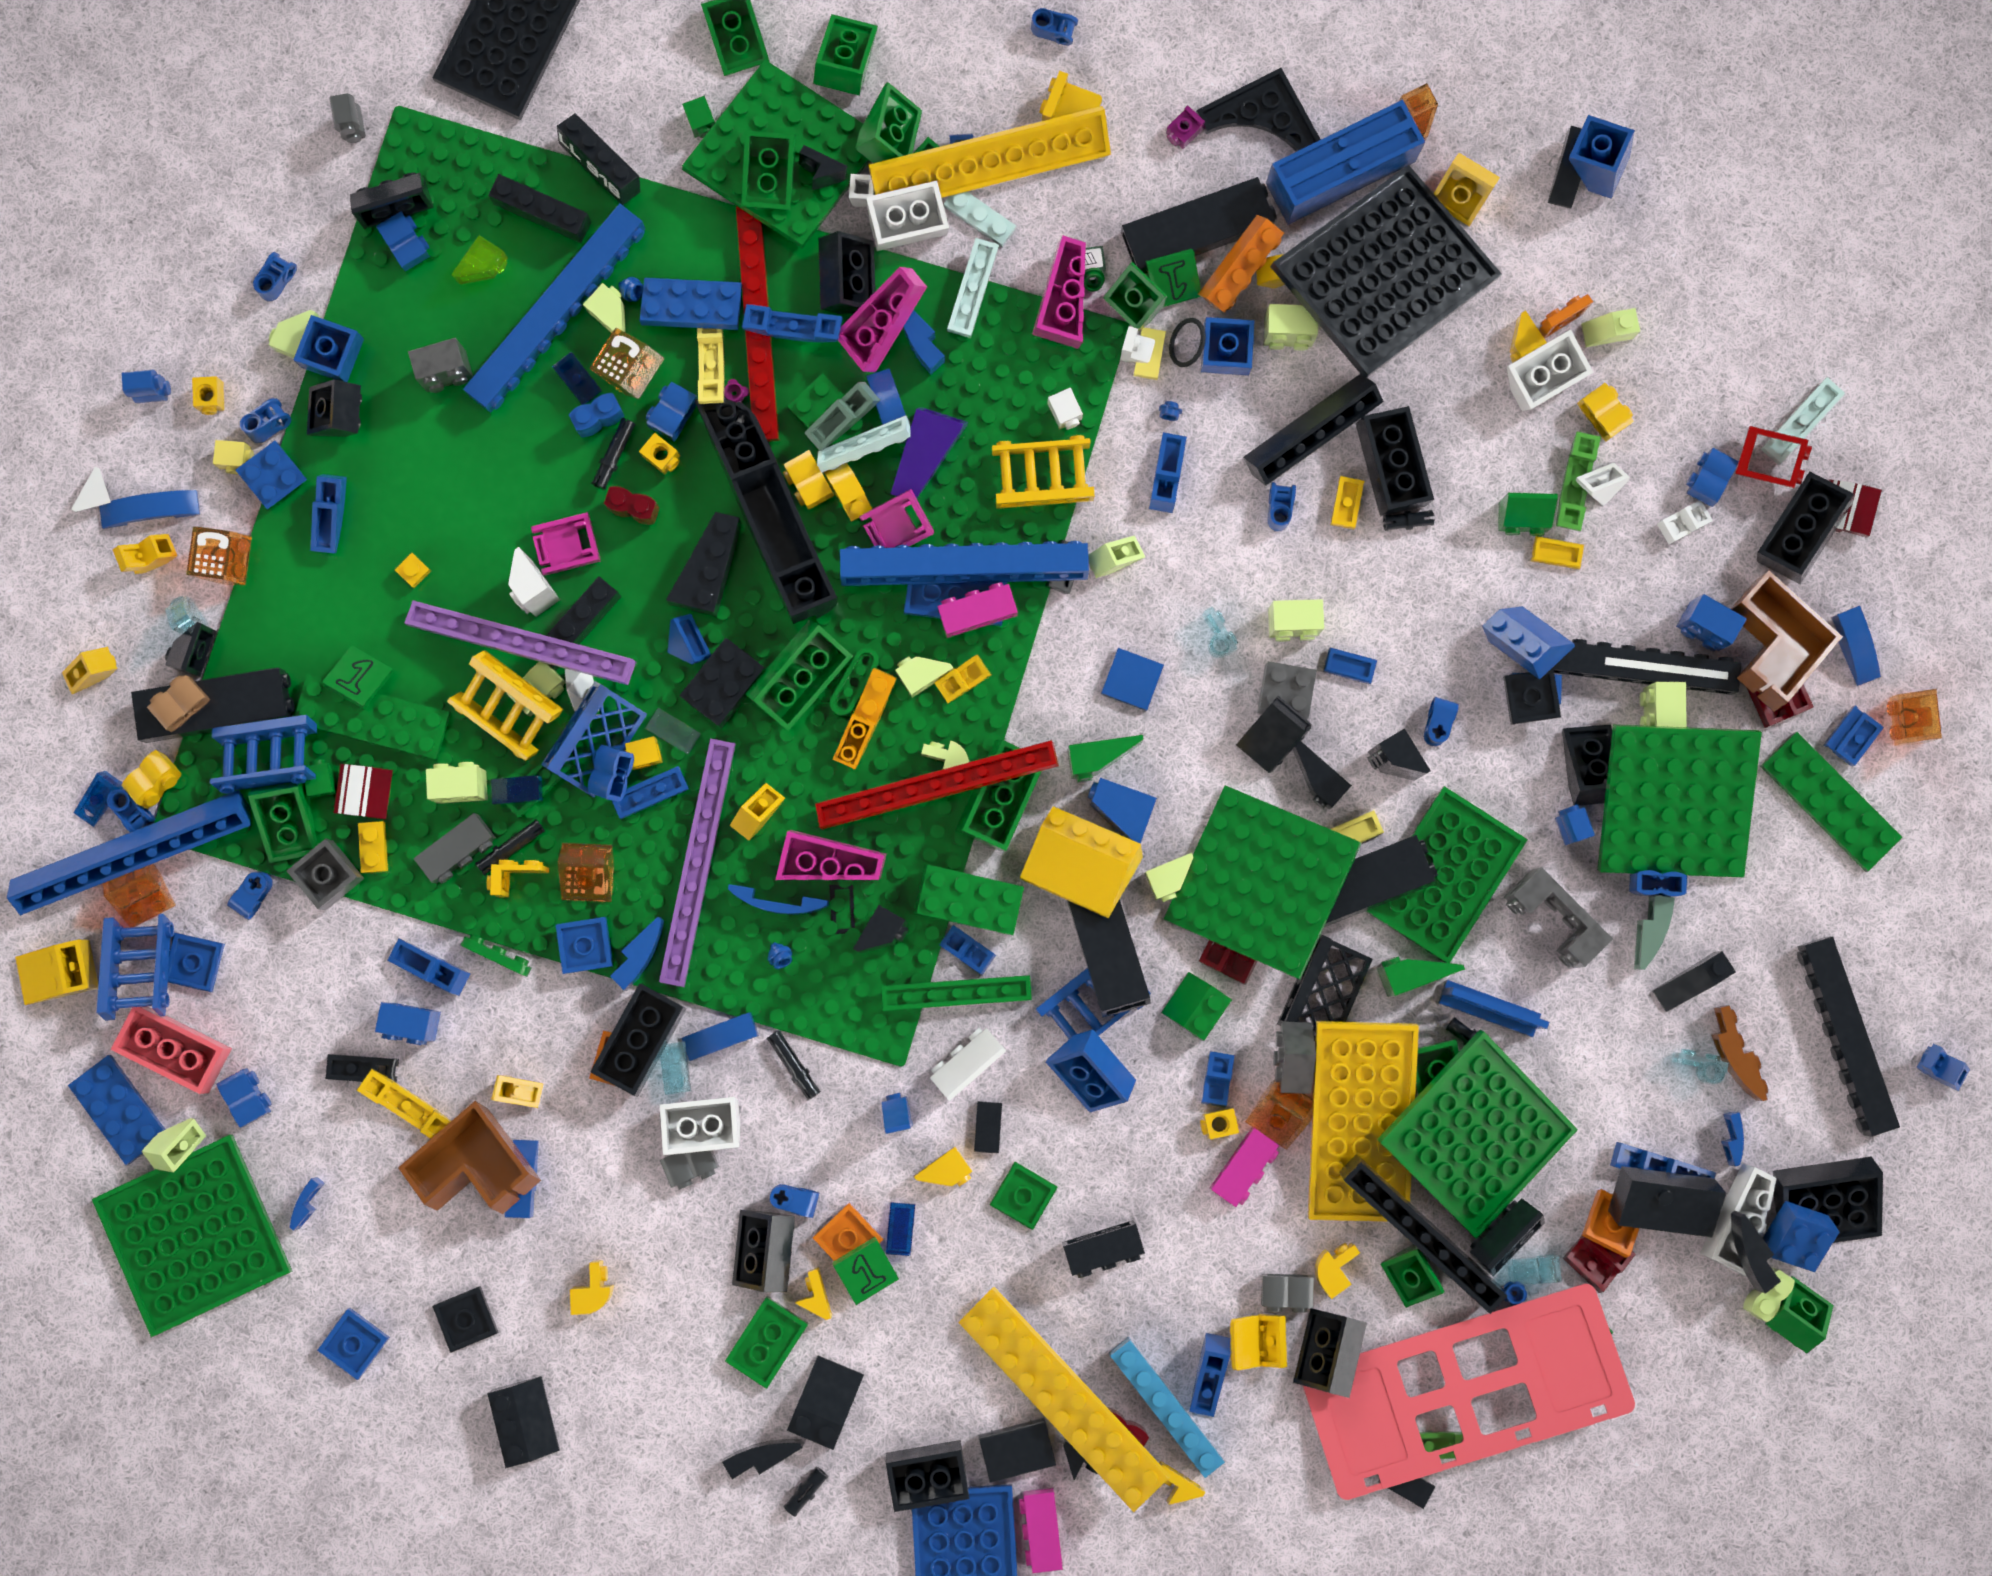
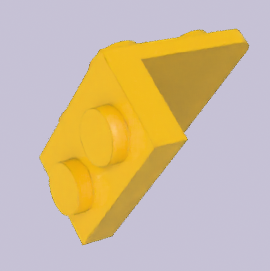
M1059 70L1057 78L1052 77L1048 87V92H1051L1048 100H1043L1039 113L1042 114V121L1100 107L1102 96L1069 84L1068 73Z
M499 860V865L491 864V875L487 876V890H490V895L509 897L510 873H549V868L543 866V862L535 860H524V865H518V862H514V860Z
M1258 1314L1231 1320V1361L1233 1370L1239 1371L1260 1366L1273 1368L1287 1367L1285 1316Z

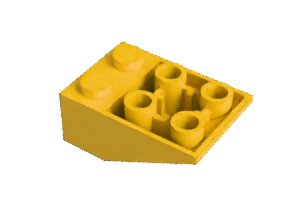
M78 939L15 957L24 1005L98 989L90 940Z

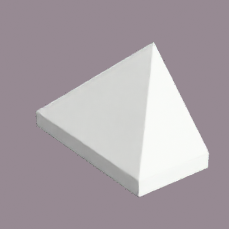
M1615 463L1577 477L1576 482L1604 506L1629 481L1630 477Z
M94 467L71 509L75 512L111 503L99 468Z
M565 669L566 689L574 711H576L594 683L593 676Z

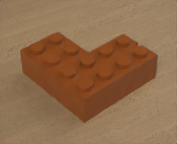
M1769 570L1756 579L1731 608V610L1747 618L1743 627L1764 645L1737 679L1752 693L1758 691L1760 694L1757 697L1773 712L1790 701L1843 637Z
M477 1101L470 1104L398 1167L423 1204L436 1211L441 1209L472 1182L491 1209L504 1214L520 1200L519 1194H527L541 1181L490 1110Z

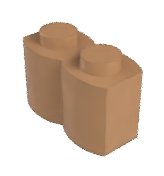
M187 675L183 677L178 676L170 683L171 687L164 693L159 692L154 695L150 700L151 704L147 707L163 727L170 732L178 729L210 701L209 697L196 682Z

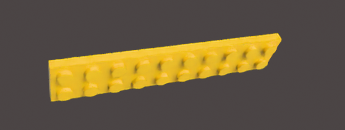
M1103 106L869 164L874 194H882L937 181L941 198L1109 156L1111 155L1105 109Z
M995 1287L991 1288L958 1322L1133 1512L1171 1477Z

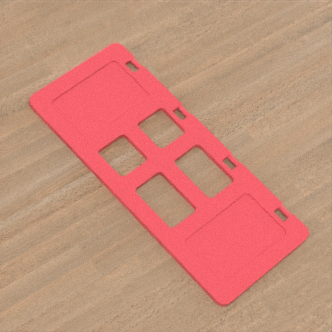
M1590 1284L1578 1285L1507 1307L1491 1314L1488 1313L1362 1352L1359 1355L1350 1398L1303 1386L1336 1491L1345 1500L1629 1414L1635 1408V1401L1595 1288ZM1502 1328L1506 1329L1517 1357V1364L1469 1380L1463 1379L1453 1351L1454 1343ZM1427 1351H1433L1436 1354L1445 1381L1444 1387L1409 1397L1406 1394L1397 1367L1398 1361ZM1524 1383L1530 1395L1536 1418L1523 1424L1483 1435L1480 1431L1471 1400L1480 1395ZM1451 1405L1454 1408L1463 1435V1441L1442 1449L1427 1452L1415 1421L1416 1416ZM1604 1405L1607 1413L1593 1417L1590 1409ZM1529 1428L1531 1437L1517 1441L1515 1432ZM1453 1451L1456 1460L1442 1464L1439 1455ZM1378 1474L1381 1483L1366 1487L1364 1478Z

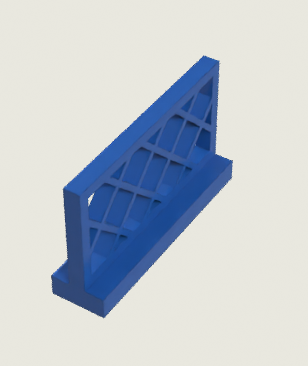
M594 681L541 765L592 797H595L594 794L588 793V788L584 786L582 775L592 773L595 767L581 771L579 758L591 756L594 766L597 750H594L592 737L605 734L607 746L625 750V744L630 742L647 714L602 684ZM609 695L615 699L617 710L604 713L603 702ZM620 703L626 706V708L621 709ZM632 710L638 714L633 724L624 725L622 712ZM618 714L621 727L608 729L605 716ZM601 718L604 731L591 733L589 724L593 719ZM622 731V742L619 745L611 746L609 733ZM588 739L590 752L577 754L576 745L578 741ZM575 760L577 773L566 775L560 771L566 761ZM573 777H578L579 782L574 780Z
M1450 980L1445 981L1438 1001L1441 1005L1530 1037H1534L1536 1029H1548L1550 1023L1540 1019L1541 1013Z

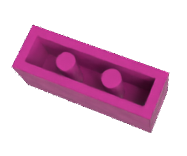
M1002 582L989 586L988 591L980 593L979 590H974L966 593L965 598L956 600L955 597L941 601L942 605L938 606V611L947 638L1018 616L1009 584L1003 586Z
M1252 1127L1214 1180L1210 1189L1235 1207L1238 1204L1243 1205L1250 1195L1248 1189L1253 1183L1257 1185L1265 1174L1262 1169L1267 1162L1272 1164L1278 1156L1279 1152L1276 1149L1279 1145Z
M1054 1488L1023 1491L1024 1498L1019 1499L1021 1515L1026 1514L1027 1524L1022 1525L1023 1539L1029 1540L1030 1550H1025L1026 1566H1032V1573L1063 1570Z

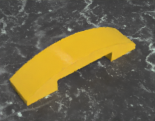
M373 1069L370 1070L357 1088L358 1092L400 1116L430 1139L451 1122L449 1118L423 1099Z

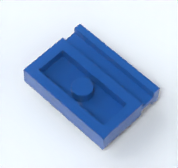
M1855 705L1851 707L1824 743V746L1831 749L1834 754L1853 767L1858 763L1884 727L1865 712L1860 711Z

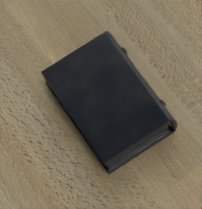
M1277 696L1236 746L1264 770L1271 773L1278 765L1282 764L1284 758L1305 738L1312 724Z
M1045 1418L1030 1420L978 1435L990 1483L1056 1466Z

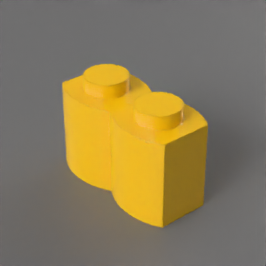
M1603 383L1577 403L1583 414L1592 422V425L1605 442L1634 422L1630 408L1619 402L1618 393L1611 385L1608 386L1606 383Z
M809 450L783 464L786 469L783 475L789 486L793 483L796 486L798 492L794 494L801 506L806 504L808 510L834 496Z
M154 750L143 759L139 768L132 771L124 779L121 786L136 804L148 809L159 802L164 791L172 788L177 783L182 773L165 754Z

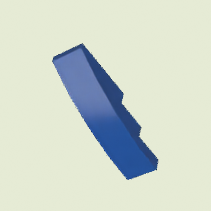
M1616 1142L1610 1166L1621 1169V1166L1713 1179L1716 1176V1172L1620 1142Z

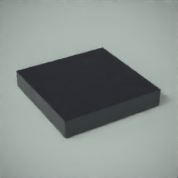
M1554 668L1550 669L1540 680L1530 672L1503 676L1511 725L1561 718Z
M481 1286L432 1306L450 1353L499 1333Z

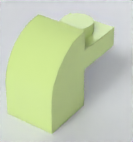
M950 741L948 750L944 749L945 745L936 742H930V745L924 744L922 756L945 762L943 769L969 763L965 750L956 742Z

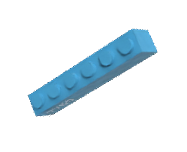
M1129 1337L1109 1352L1110 1357L1204 1478L1208 1477L1225 1463L1222 1456Z

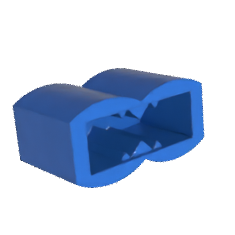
M399 212L376 226L404 271L430 257L426 251L430 247L422 235L420 237L416 235L414 230L418 227L410 215L405 217L402 212Z
M153 369L121 373L124 394L128 398L131 397L137 404L167 401L168 395H171L169 381H166L163 376Z
M671 382L668 387L664 386L658 397L660 399L656 407L652 406L646 419L650 429L674 442L695 410V399H698V397Z
M613 393L600 395L591 404L580 405L569 414L575 429L581 437L592 436L600 431L603 426L614 425L625 416Z
M1712 448L1708 453L1704 451L1697 462V465L1700 466L1698 472H1693L1686 483L1689 486L1686 494L1713 507L1721 498L1739 461L1715 448Z
M601 745L595 756V769L589 778L588 793L621 802L627 789V777L633 767V753Z
M1577 804L1558 811L1559 816L1555 817L1565 846L1595 836L1585 807L1580 809Z
M1652 870L1639 871L1630 874L1629 892L1639 896L1655 894L1665 897L1682 896L1687 894V876L1680 872L1659 873Z
M248 1068L242 1069L216 1084L240 1128L270 1113L269 1106L272 1105L268 1095L265 1092H260L257 1086L260 1083L254 1071H249Z

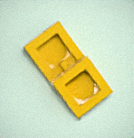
M975 655L957 669H953L937 680L935 685L947 703H950L990 677L991 674L980 657Z

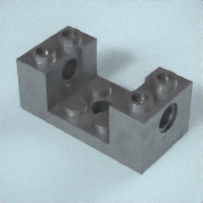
M1543 867L1532 869L1504 896L1508 901L1506 906L1514 914L1518 912L1521 915L1526 912L1532 913L1544 901L1551 910H1558L1564 916L1562 921L1569 928L1573 929L1575 927L1577 929L1556 950L1560 954L1559 960L1568 968L1571 966L1573 968L1586 967L1613 940Z

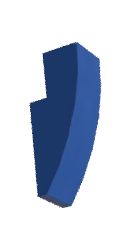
M913 310L903 326V330L919 362L932 375L945 363V356L932 343L935 339V331Z
M890 369L867 375L869 387L880 399L876 404V408L882 425L906 416Z
M1163 432L1149 509L1173 513L1187 436Z
M325 474L317 476L316 501L312 505L311 551L337 552L344 513L347 477Z
M1861 606L1831 617L1836 631L1843 636L1838 643L1856 685L1859 686L1881 677L1875 646Z
M657 917L621 951L628 959L610 977L624 991H628L639 979L653 957L664 926V920L661 917Z
M398 938L387 960L413 975L460 996L471 974Z
M749 1012L692 1033L681 1039L688 1059L692 1061L758 1037L759 1033L752 1013Z
M513 1140V1143L537 1174L539 1140ZM536 1186L527 1194L518 1195L520 1200L505 1212L506 1218L533 1217Z

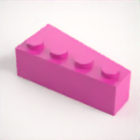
M1064 235L1059 240L1032 335L1077 349L1083 343L1086 242Z
M899 267L841 326L838 341L863 372L877 371L927 288L912 268Z
M789 830L786 834L775 880H879L887 854Z

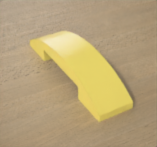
M697 328L699 348L698 402L699 404L724 403L723 329Z

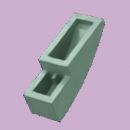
M858 382L842 399H837L807 429L805 434L818 450L822 451L865 416L880 399L865 382Z
M1649 897L1647 920H1637L1634 970H1645L1660 949L1670 926L1675 897Z

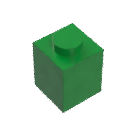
M705 95L682 104L695 138L699 136L704 138L715 124Z
M325 760L309 762L310 766L307 767L316 774V779L306 780L307 797L314 799L335 795L337 784L333 765L325 763Z

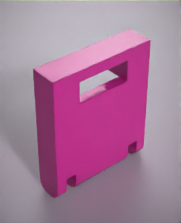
M912 489L859 516L861 521L871 517L872 521L866 523L864 528L874 546L880 545L885 548H895L898 545L911 546L934 534V530ZM910 504L922 523L917 528L905 508Z
M588 513L531 527L532 533L543 532V534L533 537L540 566L551 565V567L541 569L542 575H550L601 562ZM586 528L591 548L583 550L578 530Z

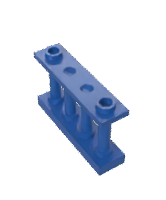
M300 715L212 728V738L224 747L223 777L210 779V784L221 793L230 794L234 793L235 790L290 782L301 784L305 783L306 780L316 779V774L304 765V745L307 734L317 733V724L308 715ZM294 736V766L280 769L281 740ZM271 740L270 770L257 772L258 744L260 741ZM247 743L246 774L233 775L234 747L237 744Z
M158 914L157 926L123 928L114 917L104 918L96 1013L105 1021L115 1020L116 1011L120 1008L152 1006V1009L160 1017L166 1016V1007H169L170 1004L167 985L170 939L174 935V925L164 914ZM157 935L156 949L121 951L120 949L121 941L124 938ZM155 959V972L124 975L119 973V964H122V961ZM154 982L153 996L119 999L117 997V989L121 985Z
M1087 968L1036 1008L1041 1017L1045 1014L1048 1017L1051 1016L1068 1039L1077 1033L1059 1011L1060 1007L1057 1004L1064 999L1072 1002L1098 1036L1130 1011L1114 1014V1017L1102 1025L1078 995L1080 992L1077 988L1084 983L1087 987L1090 985L1093 989Z

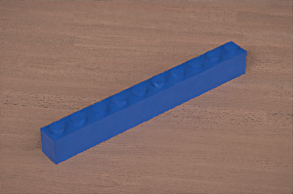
M619 203L463 388L467 395L489 413L494 409L497 410L503 404L504 396L519 385L520 377L534 367L536 358L541 353L547 352L551 346L552 339L556 335L563 333L567 327L566 323L572 316L575 317L579 314L583 307L582 304L597 290L600 282L611 276L616 263L623 261L627 257L634 242L638 243L642 239L646 229L643 221Z
M1048 541L1043 544L1021 542L1018 545H1008L1007 543L1000 542L988 546H983L981 543H973L969 546L947 544L944 547L924 544L920 547L898 545L895 548H885L876 545L863 549L857 546H849L845 549H840L841 586L1088 580V543L1070 541L1067 544H1057L1054 541Z
M237 790L234 793L227 794L13 878L9 882L7 899L21 916L250 826L251 807L241 792Z

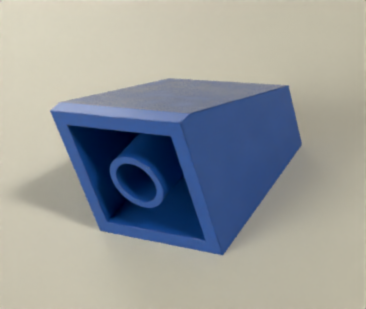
M1591 115L1587 116L1569 156V160L1589 192L1612 199L1630 159L1635 130Z
M1100 777L1099 782H1093L1088 795V798L1092 799L1090 806L1121 836L1141 844L1157 798Z

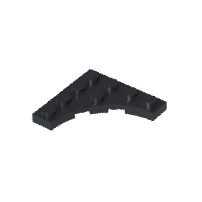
M1282 68L1196 110V113L1205 121L1204 130L1206 134L1228 127H1253L1279 137L1293 148L1295 152L1321 140Z

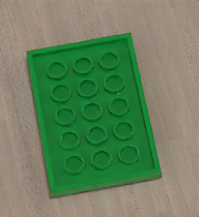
M1443 786L1411 835V837L1417 835L1418 840L1423 839L1428 850V854H1425L1428 864L1433 862L1438 874L1437 877H1434L1436 880L1435 884L1365 912L1444 963H1450L1528 839Z

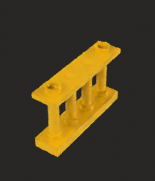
M1077 435L1071 436L1070 440L1011 444V441L997 442V445H993L992 456L1000 455L1003 488L1000 494H996V509L1094 501V486L1088 487V484L1085 482L1083 449L1090 448V438L1084 439V436ZM1073 450L1076 479L1074 488L1064 489V486L1061 485L1058 451ZM1049 452L1051 487H1049V490H1039L1037 487L1034 453ZM1024 454L1027 481L1025 492H1015L1012 489L1010 455Z
M486 650L473 656L469 665L475 668L476 674L465 693L459 692L450 697L447 702L458 713L464 714L509 748L515 756L525 761L539 751L531 743L544 721L550 723L558 718L563 708ZM486 677L495 684L496 688L485 707L482 708L472 699ZM504 692H506L516 702L502 723L492 713ZM526 707L535 714V718L522 738L512 730V727L523 708Z

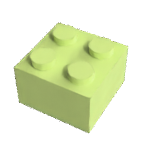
M1269 304L1264 316L1263 346H1269L1273 350L1284 349V346L1294 347V350L1298 351L1308 350V347L1313 346L1318 335V323L1303 305Z
M1323 599L1273 601L1268 608L1269 638H1275L1277 642L1290 641V637H1300V641L1315 640V637L1319 636L1324 630Z
M1655 682L1643 688L1639 700L1640 706H1644V716L1640 718V725L1687 727L1686 682Z
M474 762L458 763L459 767L449 766V764H434L433 769H426L427 799L436 803L488 800L486 770L480 768L479 765H474Z

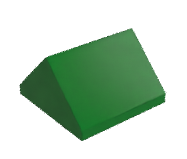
M1414 1244L1380 1264L1406 1308L1445 1292L1425 1256Z

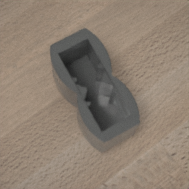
M349 93L330 96L329 100L335 130L340 132L341 138L348 143L360 142L361 138L366 137L360 105L355 103L354 96Z
M713 1150L675 1154L660 1160L671 1188L677 1186L679 1190L693 1184L691 1179L700 1176L703 1180L716 1174L714 1169L719 1167Z
M1262 1274L1261 1305L1267 1307V1311L1281 1312L1282 1307H1290L1292 1312H1307V1308H1313L1314 1277L1312 1275Z

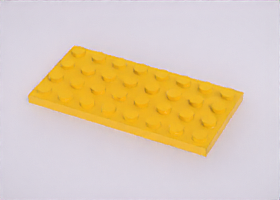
M1316 1021V1060L1313 1084L1308 1197L1309 1220L1389 1222L1351 1188L1339 1173L1356 1154L1410 1202L1411 1174L1377 1139L1415 1099L1418 1024Z

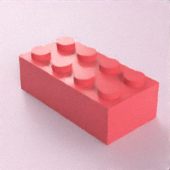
M146 1006L133 1007L110 1050L198 1094H206L213 1087L232 1048L167 1015L160 1017L152 1008Z

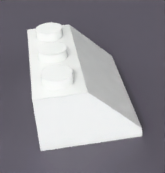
M937 181L866 197L870 226L877 251L944 236L948 233L949 225Z
M1571 329L1507 366L1510 390L1522 411L1533 409L1594 373Z
M520 547L516 548L508 583L512 592L509 594L522 610L524 609L527 614L531 612L537 617L560 601V599L535 563Z
M979 1027L968 1037L971 1042L967 1046L963 1047L960 1044L950 1053L953 1057L946 1064L941 1061L931 1070L934 1074L930 1077L931 1080L949 1101L1006 1052L1004 1047L987 1028L982 1031Z
M735 1097L660 1105L664 1156L739 1148V1102Z

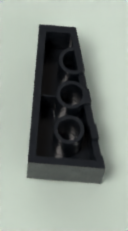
M719 512L714 513L666 599L669 605L717 617L742 526L739 517Z

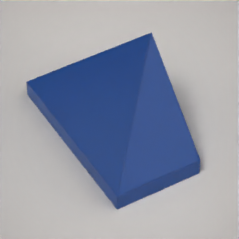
M691 614L673 618L670 620L668 653L690 664H695L708 660L711 653Z

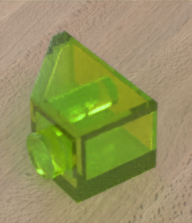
M479 235L452 273V276L460 285L495 278L497 273H501L505 269L508 258L503 250Z

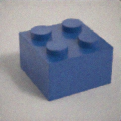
M311 315L293 360L303 369L335 380L348 382L364 338L356 330Z
M1206 317L1203 325L1206 339L1201 357V373L1249 376L1252 369L1255 320Z
M1702 594L1690 601L1676 627L1681 629V634L1690 639L1696 638L1702 641V646L1706 649L1720 651L1734 643L1747 618L1709 596Z
M381 1002L375 1032L382 1033L381 1038L397 1041L403 1040L404 1037L407 1038L406 1043L427 1045L428 1041H435L441 1011L393 1002Z
M1785 1201L1764 1235L1763 1240L1774 1254L1771 1258L1816 1272L1838 1236L1839 1230L1828 1215Z

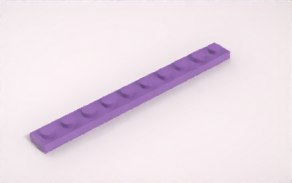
M412 601L405 620V624L413 628L625 685L629 684L636 661L631 658L417 601Z
M710 739L659 980L661 983L685 987L735 743Z

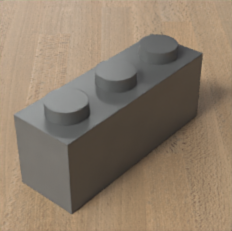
M473 813L417 855L414 860L432 883L437 884L440 882L443 884L453 876L452 872L458 867L462 869L468 866L473 861L472 857L478 852L482 854L493 846L492 842L497 838L478 814Z

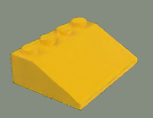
M1052 806L1040 827L1020 879L1109 918L1143 858L1142 847L1138 842Z

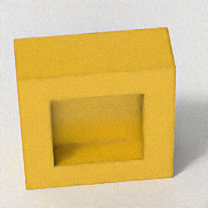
M413 553L395 569L413 588L431 572Z

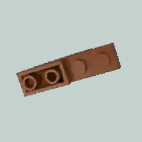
M1730 1005L1715 1007L1714 1012L1720 1032L1711 1034L1723 1064L1737 1084L1756 1101L1768 1100L1766 1095L1768 1093V1086L1766 1081L1761 1078L1759 1071L1761 1069L1760 1059L1754 1054V1051L1743 1052L1742 1048L1745 1047L1742 1035L1738 1033L1735 1025L1738 1022L1735 1011L1731 1009Z

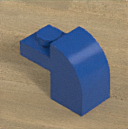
M1934 1043L1932 1047H1927L1917 1066V1069L1956 1091H1959L1970 1071L1965 1062L1947 1055L1943 1047Z

